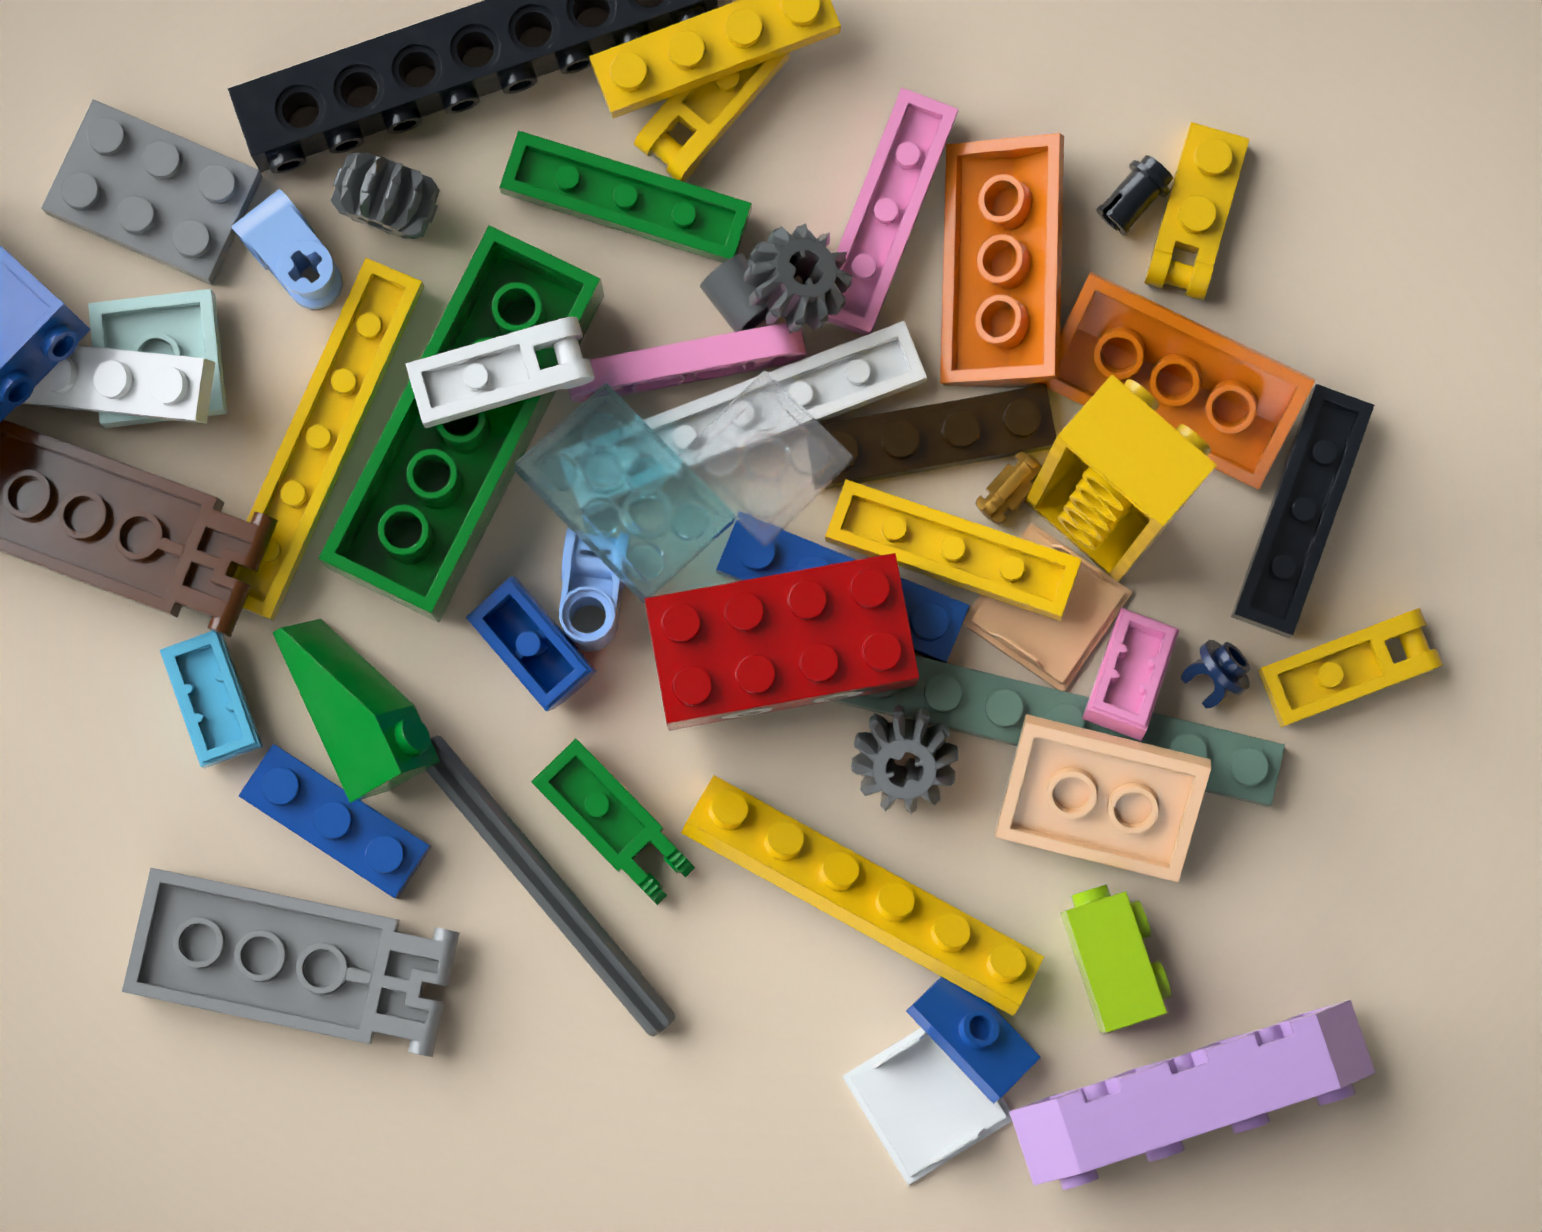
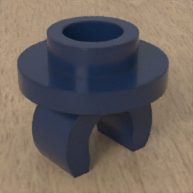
M1208 640L1200 647L1201 659L1188 666L1180 678L1185 684L1198 674H1206L1212 678L1215 686L1214 692L1202 702L1203 706L1207 709L1219 704L1228 695L1229 691L1241 695L1250 687V681L1247 673L1250 671V665L1242 652L1233 644L1225 642L1221 645L1214 640Z

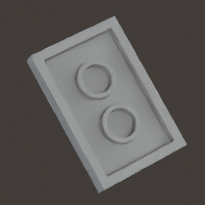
M93 99L41 209L49 216L213 285L236 235L231 226L245 216L263 176L258 169Z

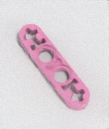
M786 323L590 359L595 379L585 385L569 389L570 399L574 402L596 401L791 364L807 356L802 328L798 332L790 334Z

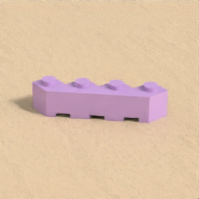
M1348 1000L1298 1014L1266 1028L1219 1040L1177 1057L1133 1068L1095 1084L1045 1097L1010 1111V1115L1033 1185L1059 1179L1062 1190H1066L1097 1180L1099 1178L1096 1171L1097 1168L1145 1153L1148 1162L1180 1153L1185 1150L1182 1140L1228 1125H1231L1233 1133H1240L1260 1127L1270 1122L1267 1112L1313 1097L1317 1098L1319 1105L1348 1098L1356 1094L1352 1083L1376 1072L1352 1002Z

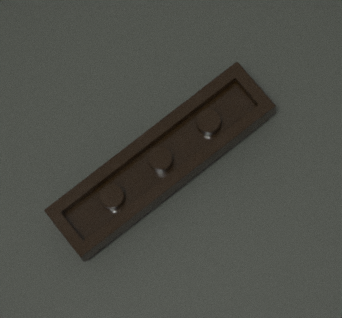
M1046 384L803 427L814 491L843 486L846 479L856 483H863L1015 456L1022 451L1032 453L1049 450L1056 439Z

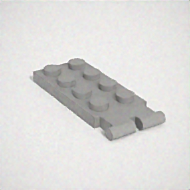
M150 868L122 992L366 1044L373 1043L374 1034L377 1032L410 1039L408 1052L433 1057L445 1002L421 996L425 982L448 987L460 932L435 927L433 940L397 932L400 922L398 919Z

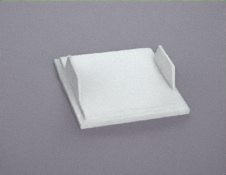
M919 1028L842 1076L907 1185L915 1182L1012 1121L1010 1109L1004 1099L1001 1098L993 1104L922 1028Z

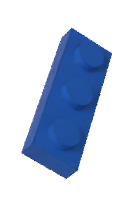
M272 744L238 795L395 899L399 898L432 847L363 801L358 800L350 803L343 788L275 744Z

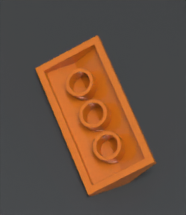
M1061 133L946 144L940 384L944 386L1015 388L1059 378L1064 135Z
M1090 272L1060 333L1059 378L1039 382L1038 384H1046L1048 389L1084 406L1112 374L1123 384L1128 379H1131L1144 387L1156 399L1159 407L1155 412L1176 429L1180 424H1183L1204 439L1211 448L1208 457L1217 464L1216 470L1259 490L1309 395L1315 379Z

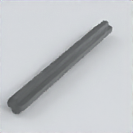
M438 735L430 738L440 762L426 770L427 773L644 1031L652 1037L660 1034L674 1021L675 1013L447 742Z

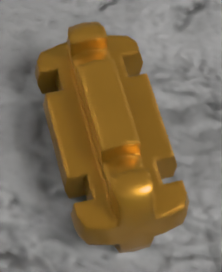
M1023 451L1014 456L1015 460L1018 461L1014 467L1008 463L987 486L986 491L989 495L985 499L981 495L976 499L975 504L979 511L987 519L998 525L1007 521V517L1004 516L1007 510L1014 513L1027 498L1033 486L1032 482L1037 478L1042 468L1039 461Z

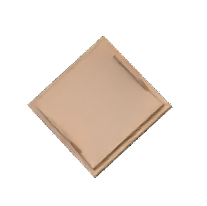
M1033 523L1029 524L1020 537L1082 558ZM1082 558L1061 622L980 595L965 616L962 625L1055 689L1065 691L1133 592Z

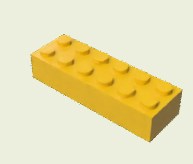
M1112 374L1057 435L1025 503L1106 574L1119 582L1166 529L1215 469L1217 464L1208 457L1211 448L1195 431L1183 424H1180L1175 429L1155 412L1159 404L1144 387L1131 379H1128L1123 384Z

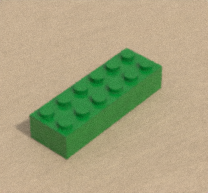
M488 225L420 359L566 317L578 318L584 337L605 296L601 278ZM582 337L580 340H578L579 345H580V343H581L583 337ZM554 348L535 351L540 370L559 365ZM409 380L318 559L328 569L439 623L556 391L425 428L421 420L411 381Z

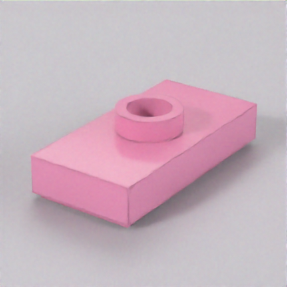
M1121 608L1113 625L1082 719L1142 741L1147 731L1180 629Z

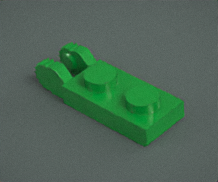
M576 738L531 781L618 872L623 870L656 905L667 896L663 891V886L651 873H645L633 860L650 842L662 853L663 860L676 873H681L684 877H687L695 869L691 862L661 833L664 828Z

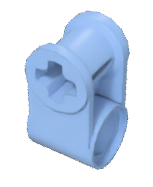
M278 189L231 226L265 270H270L293 300L300 306L311 310L323 309L333 304L340 296L343 282L337 265L329 251L314 234L312 227L282 190ZM309 267L320 275L313 283L301 275Z
M567 528L562 559L561 579L563 583L559 618L563 632L580 650L586 652L599 651L608 646L615 638L618 629L622 589L625 588L627 578L630 534L620 533L617 539L584 536L580 535L576 528ZM593 605L605 612L606 619L604 624L593 633L579 632L572 626L574 614L584 606Z

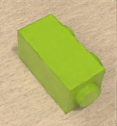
M1107 884L1071 895L1075 908L1060 912L1100 1033H1108L1166 1014L1167 1011L1163 999L1172 997L1171 989L1161 962L1150 963L1142 939L1151 937V930L1141 902L1138 900L1130 903L1126 891L1111 896Z

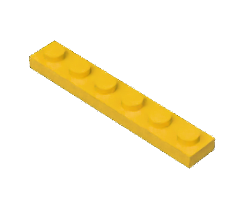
M365 257L246 520L251 522L254 512H259L276 519L278 523L258 572L237 566L233 578L252 586L243 609L274 622L425 287L421 280Z
M713 775L681 832L683 835L1012 1016L1021 1006L1045 957Z

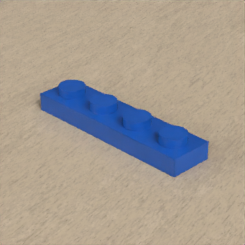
M739 512L716 568V573L736 581H742L857 559ZM900 577L914 652L929 659L947 663L970 605Z

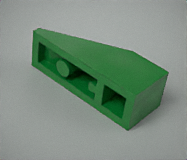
M322 619L281 627L273 632L274 638L350 803L388 792L440 762L431 742L429 731L421 721L415 705Z

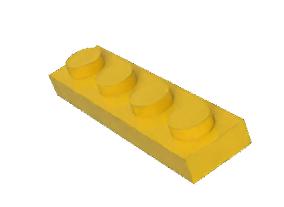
M738 0L591 55L589 58L611 117L614 119L841 33V24L831 0Z
M847 479L844 482L825 534V540L828 543L869 557L896 553L898 567L1060 622L1082 558Z

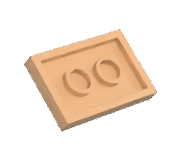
M1026 714L997 821L995 838L1179 883L1211 772V759Z

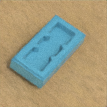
M210 631L160 650L200 767L205 769L263 747L224 635Z

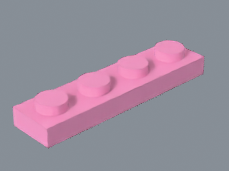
M901 87L837 249V252H847L846 262L840 270L853 276L851 286L845 293H842L846 298V303L837 315H828L827 322L863 336L873 332L953 128L958 108Z

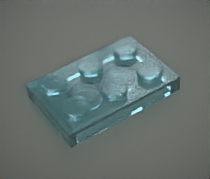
M607 383L519 458L514 466V471L643 604H645L644 598L653 597L734 523L737 516Z

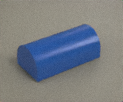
M516 576L509 577L466 616V619L546 712L564 703L596 673V669Z

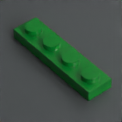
M519 130L499 186L501 194L722 263L737 255L752 210V203Z

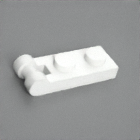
M566 317L406 363L424 427L429 428L559 389L579 387L593 381L595 375L590 359H583L578 340L583 337L578 318ZM554 348L559 365L540 370L535 351Z

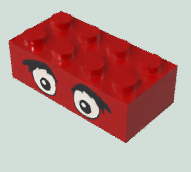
M896 553L644 598L666 724L669 731L916 686L919 680Z

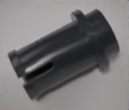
M1145 155L1140 162L1133 160L1130 163L1129 168L1132 172L1103 205L1096 209L1097 213L1108 225L1125 236L1159 195L1166 197L1170 192L1168 185L1173 180V176L1160 162L1149 155Z

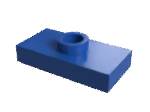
M943 977L938 978L906 1010L914 1021L993 1104L1001 1099L1041 1058L990 1003Z

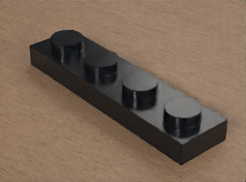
M1315 384L1312 388L1231 615L1232 618L1286 638H1291L1294 635L1374 409V404L1319 384Z

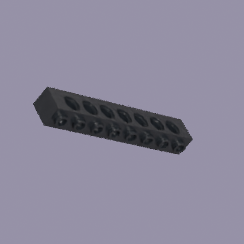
M484 0L230 87L228 91L250 155L259 171L264 172L271 169V172L275 174L285 173L301 167L306 163L305 157L329 149L330 153L338 154L353 150L364 143L363 137L387 129L388 133L396 134L411 130L421 124V117L445 110L448 114H455L469 110L480 102L479 97L503 90L505 94H513L524 91L538 82L537 77L560 70L562 74H572L582 71L591 66L589 56L718 8V0H664L655 7L641 6L635 0ZM591 7L601 8L609 14L607 20L597 27L583 26L577 21V18L582 11ZM533 27H542L551 32L549 40L539 47L525 46L520 42V38L526 30ZM474 47H486L494 52L491 60L481 67H469L462 62L466 52ZM426 66L436 71L432 81L423 87H411L405 83L407 74L416 67ZM370 86L377 90V95L373 102L365 107L358 108L347 104L349 95L358 87ZM313 106L319 109L318 117L311 125L302 128L290 125V118L298 108Z

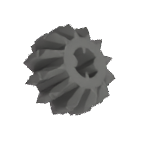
M367 152L348 154L343 167L338 169L333 183L335 189L331 202L340 214L350 217L353 221L381 230L387 234L416 239L424 237L428 224L432 223L440 190L431 177L421 174L418 170L411 169L402 163H396L384 157H377Z
M806 223L797 226L792 235L781 226L773 230L768 237V242H759L750 254L751 261L754 264H751L745 271L743 282L756 288L749 296V306L766 305L770 309L765 317L766 325L775 323L781 316L785 318L790 334L798 332L804 323L815 330L824 326L828 321V315H837L844 307L846 298L842 293H845L851 286L853 276L840 270L846 262L847 252L831 253L826 248L830 244V233L822 234L815 241L811 239ZM794 274L803 280L802 283L797 282L793 278Z
M898 704L893 708V721L891 723L883 716L874 713L869 719V727L872 733L859 732L856 734L854 747L860 753L852 758V772L865 776L861 781L860 787L864 796L882 791L880 806L885 811L894 805L896 799H904L906 811L912 814L917 810V797L919 796L927 802L936 805L940 801L938 786H952L955 782V770L950 765L958 760V747L954 744L946 743L950 736V729L945 722L928 727L930 712L925 707L916 713L914 720L905 719V709L902 705ZM905 752L915 755V759L909 758L905 766L895 763V760H901Z

